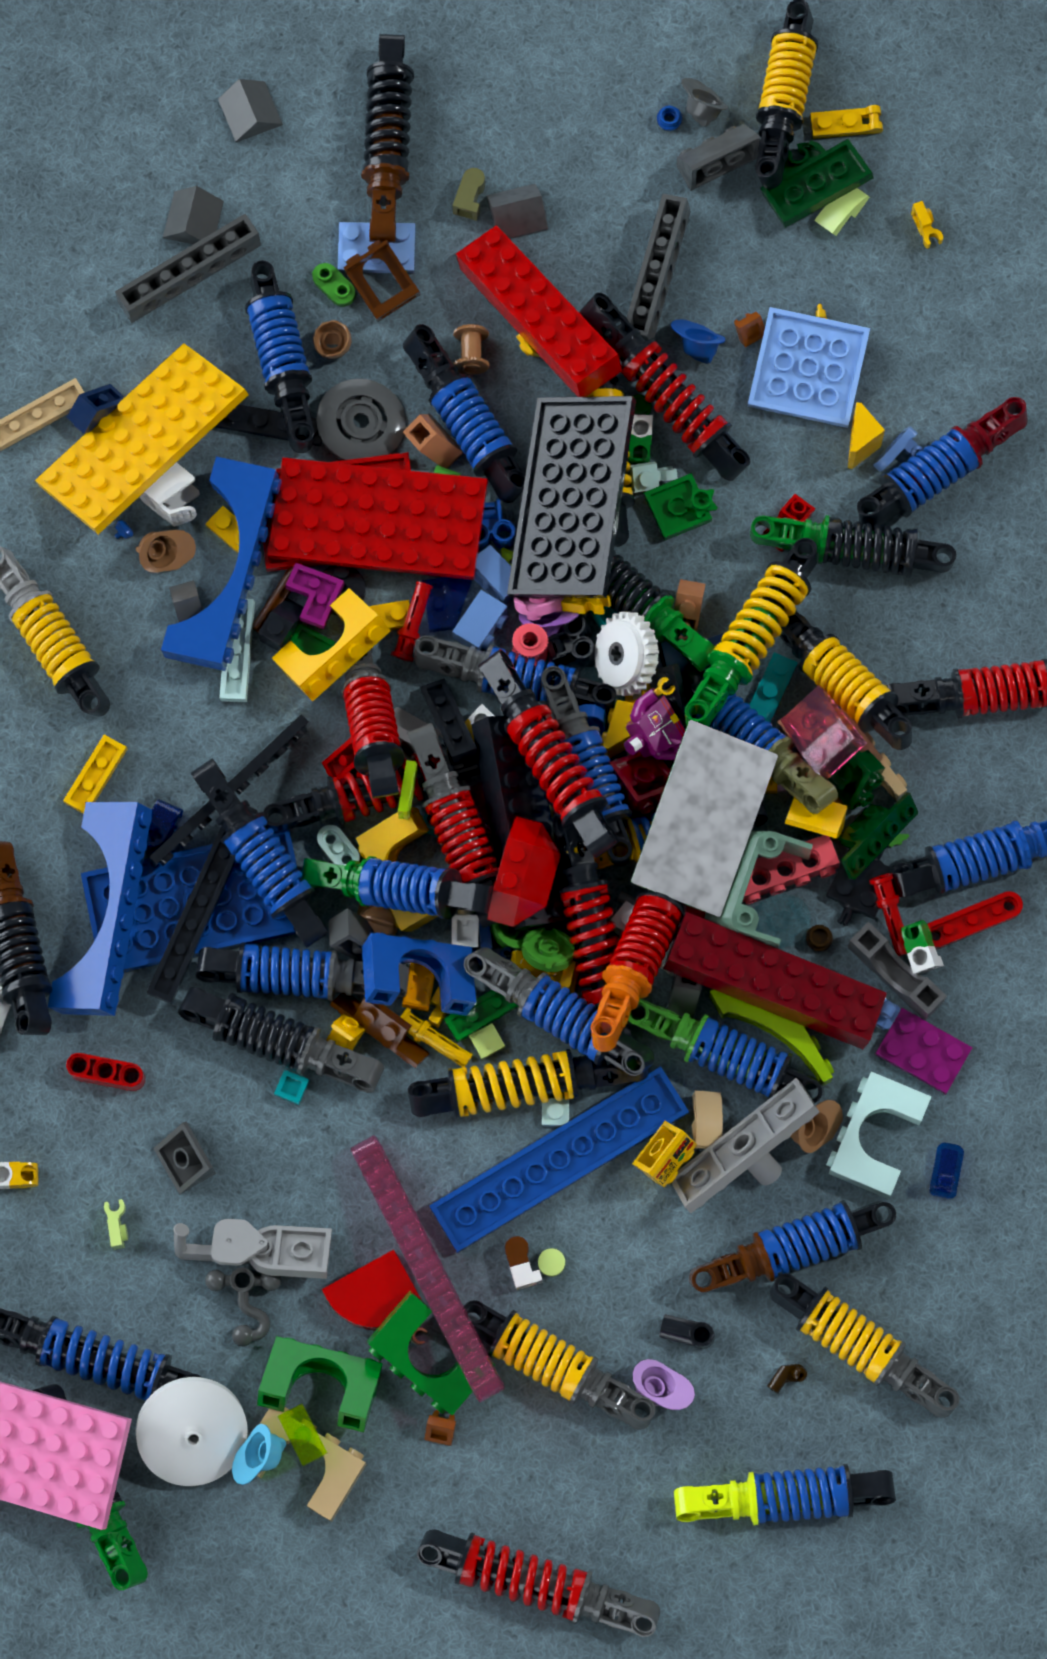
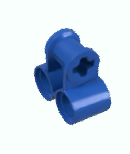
M496 499L495 502L485 503L481 534L485 538L480 541L478 552L487 548L490 541H493L501 549L503 547L506 549L510 548L515 543V526L511 521L502 519L500 499ZM507 531L511 535L503 539L498 536V533Z

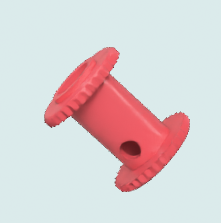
M525 623L514 631L512 651L516 653V661L520 654L524 658L526 657L525 663H527L529 657L535 658V666L539 659H543L546 662L548 656L546 647H548L549 639L547 632L540 625Z

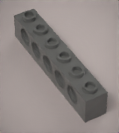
M662 194L628 311V321L635 329L638 328L641 332L640 336L645 341L655 338L691 213L688 200L684 197Z
M243 214L116 290L115 294L118 304L130 322H135L261 246L258 231L247 215Z

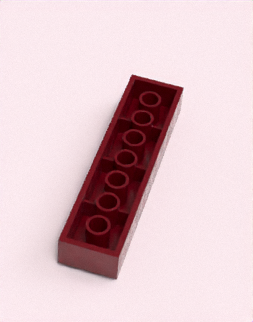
M688 912L685 913L679 924L663 967L666 971L862 1050L871 1040L887 992Z

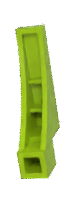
M714 989L710 991L709 997L722 1019L726 1017L734 1018L754 1025L771 1034L797 1054L814 1076L821 1081L823 1086L832 1081L833 1067L827 1058L822 1059L818 1052L821 1047L814 1035L809 1036L805 1026Z

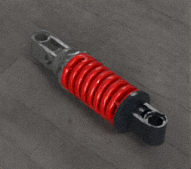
M371 648L346 672V682L341 690V695L347 712L349 732L354 751V766L360 774L369 777L372 798L375 799L399 794L395 771L404 763V752L401 748L397 731L398 727L390 694L391 684L382 675L381 669L373 664Z
M432 723L407 732L427 780L422 784L423 790L427 791L429 799L422 806L426 813L432 816L430 823L435 827V835L439 836L438 844L442 846L441 852L446 855L445 862L450 865L449 868H455L460 872L463 883L492 886V898L494 888L492 882L496 881L499 868H493L492 866L497 861L495 857L484 858L486 855L491 854L493 849L491 846L483 847L489 843L488 837L478 838L485 834L483 827L475 829V827L482 823L481 819L478 817L471 819L478 814L476 808H471L475 803L471 797L470 786L460 787L457 780V771H449ZM432 757H434L436 761L440 760V762L437 763L438 768L432 769L431 766H426L430 764L429 759ZM476 912L482 928L496 924V922L487 920V913Z

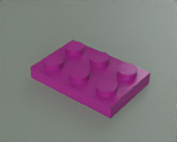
M901 1008L875 1055L946 1095L973 1047Z

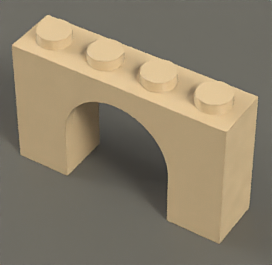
M286 1407L284 1412L269 1408L260 1424L267 1425L270 1433L283 1438L286 1441V1445L292 1442L303 1441L313 1444L322 1452L325 1459V1474L307 1507L332 1522L367 1465L366 1462L362 1461L364 1455L351 1447L348 1451L338 1446L341 1441L328 1433L324 1437L315 1432L317 1426L303 1418L301 1423L292 1418L294 1412ZM260 1471L257 1476L262 1479L266 1471Z

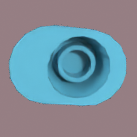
M257 1425L235 1455L232 1465L233 1479L238 1484L245 1485L250 1483L260 1471L276 1468L281 1460L286 1441L270 1433L267 1425Z

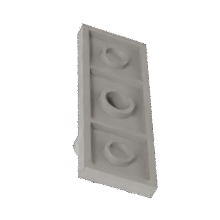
M797 1078L678 1170L677 1177L672 1182V1185L684 1207L690 1213L703 1206L706 1201L719 1191L725 1189L730 1182L746 1170L764 1186L774 1183L779 1178L782 1167L769 1152L782 1141L788 1139L805 1123L810 1122L820 1112Z

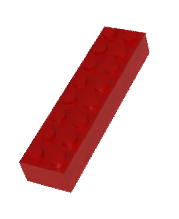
M497 225L456 253L460 270L577 397H587L622 371L618 353Z

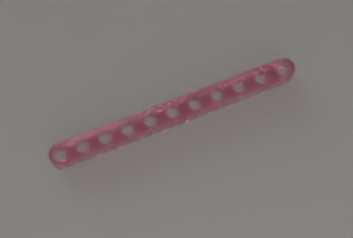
M372 1135L350 1148L474 1395L481 1403L503 1391L505 1387L379 1140L375 1135Z

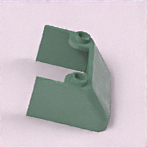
M751 831L721 916L716 917L705 913L704 919L779 949L781 939L756 931L759 921L758 914L752 907L742 904L758 855L772 859L778 857L783 851L809 860L813 844L773 831Z

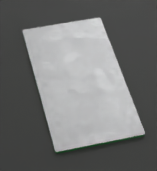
M690 720L633 872L631 883L650 891L663 893L675 901L720 917L778 755Z

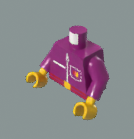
M667 677L661 678L656 689H650L634 703L630 714L631 720L626 725V730L631 738L624 742L625 750L631 755L640 751L645 758L653 756L656 760H675L685 728L665 695H670L674 692L675 686L673 685L667 690L662 689V685L669 680Z

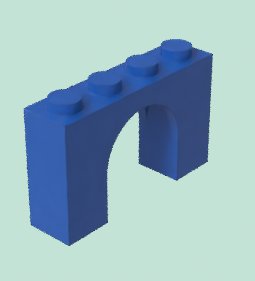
M371 933L362 945L365 1002L391 1006L400 993L399 964L412 962L426 967L436 977L440 988L441 1012L467 1016L476 1004L474 977L470 976L464 968V960L472 953V947L440 943L435 940L412 939L408 936L397 937L384 933Z

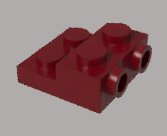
M640 751L634 755H628L609 762L608 765H612L614 768L611 774L617 776L616 782L621 786L619 793L625 796L623 802L628 805L633 814L640 812L642 815L650 813L659 804L670 774V769L663 760H656L653 756L645 758Z

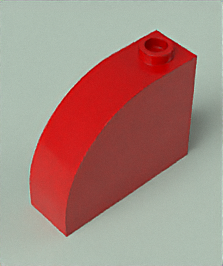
M394 1249L321 1289L332 1309L342 1319L356 1327L368 1330H376L409 1291L420 1298Z

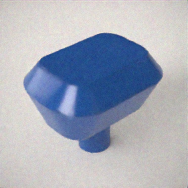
M125 521L117 522L115 528L118 532L114 535L117 539L121 536L125 539L133 536V530Z

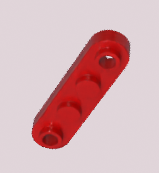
M1007 891L928 923L927 925L931 933L937 932L940 934L939 940H933L935 949L943 948L1016 918L1022 911L1023 901L1017 893ZM1004 903H1012L1013 909L1010 911L1006 910Z

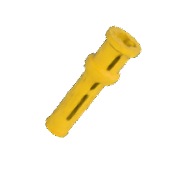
M408 1007L400 1016L412 1025L408 1034L414 1037V1041H422L461 1068L465 1067L473 1056L472 1053L433 1029L428 1020L423 1021L412 1014L411 1009Z

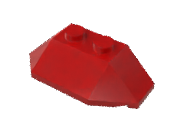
M516 816L507 838L498 870L487 920L515 927L547 906L561 854L542 823Z

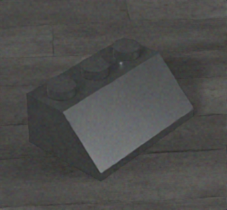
M745 124L738 127L732 126L716 138H707L700 146L694 149L687 148L677 156V168L690 191L757 159L760 137L758 133Z

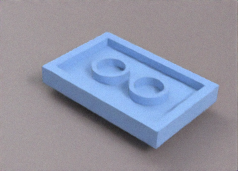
M339 222L338 271L340 273H346L343 267L347 265L346 261L356 254L362 256L369 251L367 249L368 246L374 243L369 242L370 223ZM396 223L395 243H389L406 272L414 273L415 223ZM380 259L368 260L363 267V273H391L387 265Z

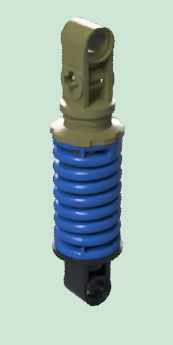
M690 666L681 672L688 703L701 681L704 680L703 673L694 666ZM736 693L728 696L725 705L717 713L709 727L777 754L778 758L771 774L772 780L777 785L784 787L811 813L818 814L837 800L838 792L835 786L817 773L812 766L803 761L800 754L791 751L794 743L790 737L781 733L779 729L773 728L771 722L765 721L764 716L758 715L757 710L751 709L750 704L745 703L740 696H736ZM696 714V715H693V716H692V718H695V719H699V718L703 717L702 715H699V714Z

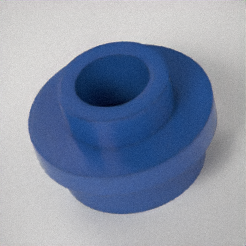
M665 106L658 112L657 123L662 129L672 131L681 125L682 114L676 107ZM672 116L674 120L668 122L665 120V117Z

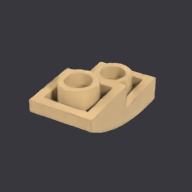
M695 1090L692 1095L695 1118L692 1123L693 1141L697 1144L695 1148L706 1149L722 1136L721 1092Z

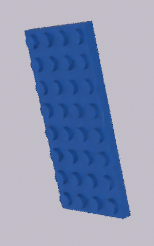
M289 830L274 833L268 838L278 837L280 839L279 844L274 848L279 845L285 847V852L280 857L286 853L290 854L291 860L286 865L291 862L296 863ZM213 844L172 853L174 857L165 866L159 863L153 868L147 862L148 858L143 860L142 875L140 876L138 898L134 909L133 925L130 931L124 972L160 963ZM236 862L194 956H198L199 950L205 947L225 950L239 947L242 942L252 944L297 933L286 915L272 919L270 913L272 906L264 904L265 897L258 895V889L252 886L253 880H249L246 877L247 872L242 871L241 863ZM108 867L81 873L94 941L101 929L108 906L110 886Z

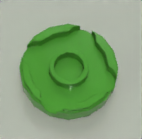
M539 927L530 930L525 935L521 948L522 955L528 964L534 968L545 972H559L567 969L572 964L575 946L570 943V937L558 929L553 928L550 931L545 930L546 927Z

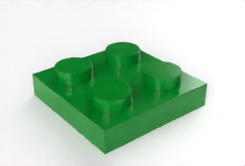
M692 473L644 492L645 500L664 541L712 522V516L709 511H706L699 519L694 509L684 506V503L692 496V487L698 488ZM699 500V503H700V504H703L704 501H703V500Z

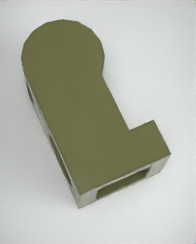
M470 168L463 174L452 205L453 214L475 221L478 220L480 204L476 202L478 196L485 189V176L480 169Z

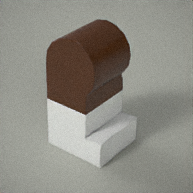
M520 1236L511 1237L506 1242L505 1252L516 1291L543 1283L540 1270L533 1272L531 1270L528 1260L529 1247L527 1241Z

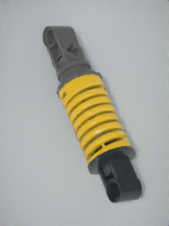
M781 1274L776 1278L770 1289V1297L776 1304L799 1319L796 1327L797 1331L812 1336L815 1342L821 1341V1346L824 1348H828L831 1345L830 1352L832 1354L839 1352V1359L846 1360L848 1358L847 1364L849 1366L856 1365V1370L859 1373L863 1372L866 1378L872 1381L874 1385L878 1386L883 1381L888 1382L889 1385H892L894 1391H902L912 1401L922 1405L937 1417H948L958 1406L959 1394L957 1391L937 1378L934 1373L917 1364L918 1359L915 1357L912 1359L905 1355V1342L893 1339L890 1333L881 1338L884 1333L882 1327L875 1328L873 1321H868L865 1324L866 1316L861 1314L857 1317L858 1312L854 1308L848 1311L849 1305L846 1302L839 1305L841 1302L840 1298L832 1296L826 1286L816 1293L791 1274ZM778 1286H787L790 1289L791 1293H781L778 1289ZM938 1397L948 1399L950 1407L942 1406L939 1403Z
M477 1300L469 1301L464 1305L460 1317L462 1329L491 1345L488 1356L491 1358L503 1360L508 1366L514 1365L515 1370H523L525 1376L532 1375L533 1380L536 1382L541 1381L544 1387L551 1385L553 1392L559 1391L561 1396L572 1404L579 1398L584 1399V1401L589 1403L588 1406L592 1408L597 1406L608 1415L618 1418L637 1430L645 1429L650 1425L655 1414L654 1403L649 1398L632 1390L626 1384L611 1378V1373H603V1371L597 1368L598 1358L589 1357L582 1350L578 1351L574 1356L575 1346L568 1345L566 1350H564L566 1341L563 1339L559 1340L557 1345H555L557 1336L551 1334L546 1340L548 1331L541 1329L539 1334H536L539 1329L537 1324H532L526 1333L525 1331L528 1329L530 1321L528 1319L522 1320L523 1318L515 1310L505 1317ZM476 1313L480 1319L477 1321L470 1320L467 1314ZM635 1410H644L648 1417L641 1418L637 1416Z

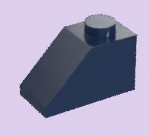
M111 384L79 394L67 418L83 434L91 432L99 424V421L114 411L119 402L125 397Z

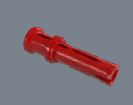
M419 581L416 582L404 626L397 632L399 637L395 650L391 651L390 655L392 657L413 662L412 654L415 642L420 637L418 630L433 586Z
M888 873L870 879L869 882L870 885L874 886L878 899L876 905L882 908L894 951L900 956L907 954L901 931L904 924L897 905L900 898L899 895L895 894L891 881L893 875Z

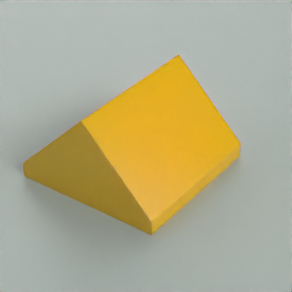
M856 402L852 421L848 468L850 469L856 467L881 448L885 432L884 428L865 406Z
M794 797L785 824L838 838L843 831L847 806L833 802L818 814H813Z

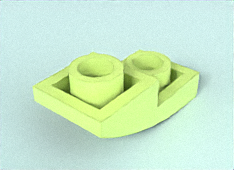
M856 188L827 204L814 221L837 236L850 216L855 218L870 197Z

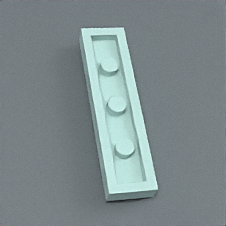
M246 599L248 600L245 615H241L239 624H241L240 635L238 639H234L232 645L234 649L233 660L231 664L227 663L226 670L221 673L219 697L221 701L247 702L255 608L254 599Z

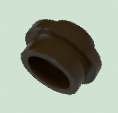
M824 925L812 926L806 934L807 945L814 951L821 952L827 950L833 941L832 932Z

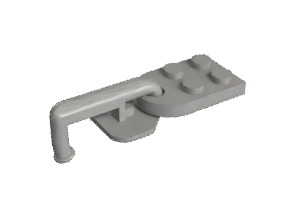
M223 1219L214 1227L212 1245L186 1244V1236L189 1234L188 1226L178 1223L173 1228L175 1255L182 1260L213 1261L221 1265L235 1266L250 1263L255 1270L265 1275L327 1279L332 1240V1229L273 1225L257 1231L246 1220Z

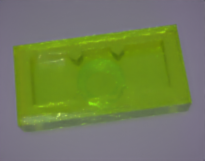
M302 1403L278 1416L303 1467L328 1454Z

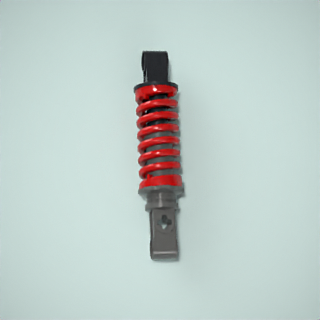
M429 1530L424 1534L417 1551V1557L424 1565L454 1573L455 1584L474 1587L481 1577L480 1587L483 1592H488L495 1582L496 1596L502 1597L509 1587L508 1591L511 1601H517L522 1595L524 1605L531 1606L535 1600H538L537 1606L540 1611H545L550 1604L552 1605V1613L555 1616L560 1615L564 1609L562 1617L571 1620L575 1624L581 1616L591 1618L592 1622H601L613 1628L635 1633L641 1637L651 1636L657 1627L660 1607L654 1601L610 1588L609 1585L604 1583L603 1585L595 1584L592 1582L591 1571L586 1572L576 1568L568 1575L566 1574L567 1567L565 1564H560L556 1570H553V1563L550 1559H546L541 1566L538 1565L539 1559L535 1554L531 1555L528 1561L524 1560V1552L522 1550H517L512 1560H509L510 1547L507 1545L501 1547L498 1556L494 1555L496 1543L492 1540L487 1542L484 1551L479 1550L480 1546H483L485 1538L477 1536L472 1532L467 1540L443 1533L440 1530Z

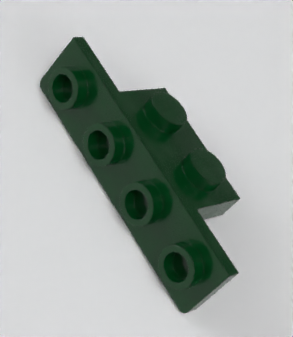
M906 792L890 809L871 804L838 837L842 846L852 848L841 859L849 879L855 880L918 815V809L910 793Z

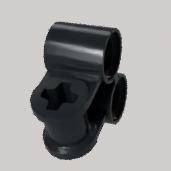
M578 615L573 621L563 624L564 631L548 637V647L546 648L550 656L549 662H553L555 666H565L574 660H577L581 666L587 668L596 665L595 644L591 640L592 629L583 616ZM582 626L579 632L573 633L576 627ZM590 648L588 654L581 656L583 650Z

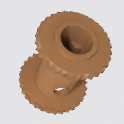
M475 324L459 326L453 332L454 338L461 341L462 358L454 362L458 372L469 375L486 372L489 369V362L481 358L482 341L487 339L489 331L485 327Z

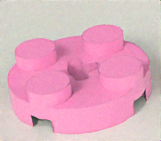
M513 597L516 611L527 615L528 620H539L543 615L562 612L561 601L564 598Z

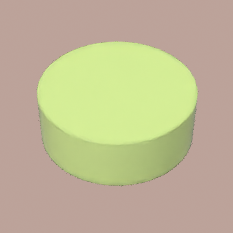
M546 1249L538 1258V1267L544 1275L554 1277L564 1270L565 1258L557 1249Z

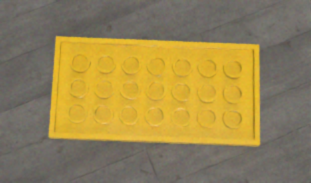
M183 343L122 399L114 411L102 418L91 432L84 434L35 481L44 491L99 535L248 396L245 388Z

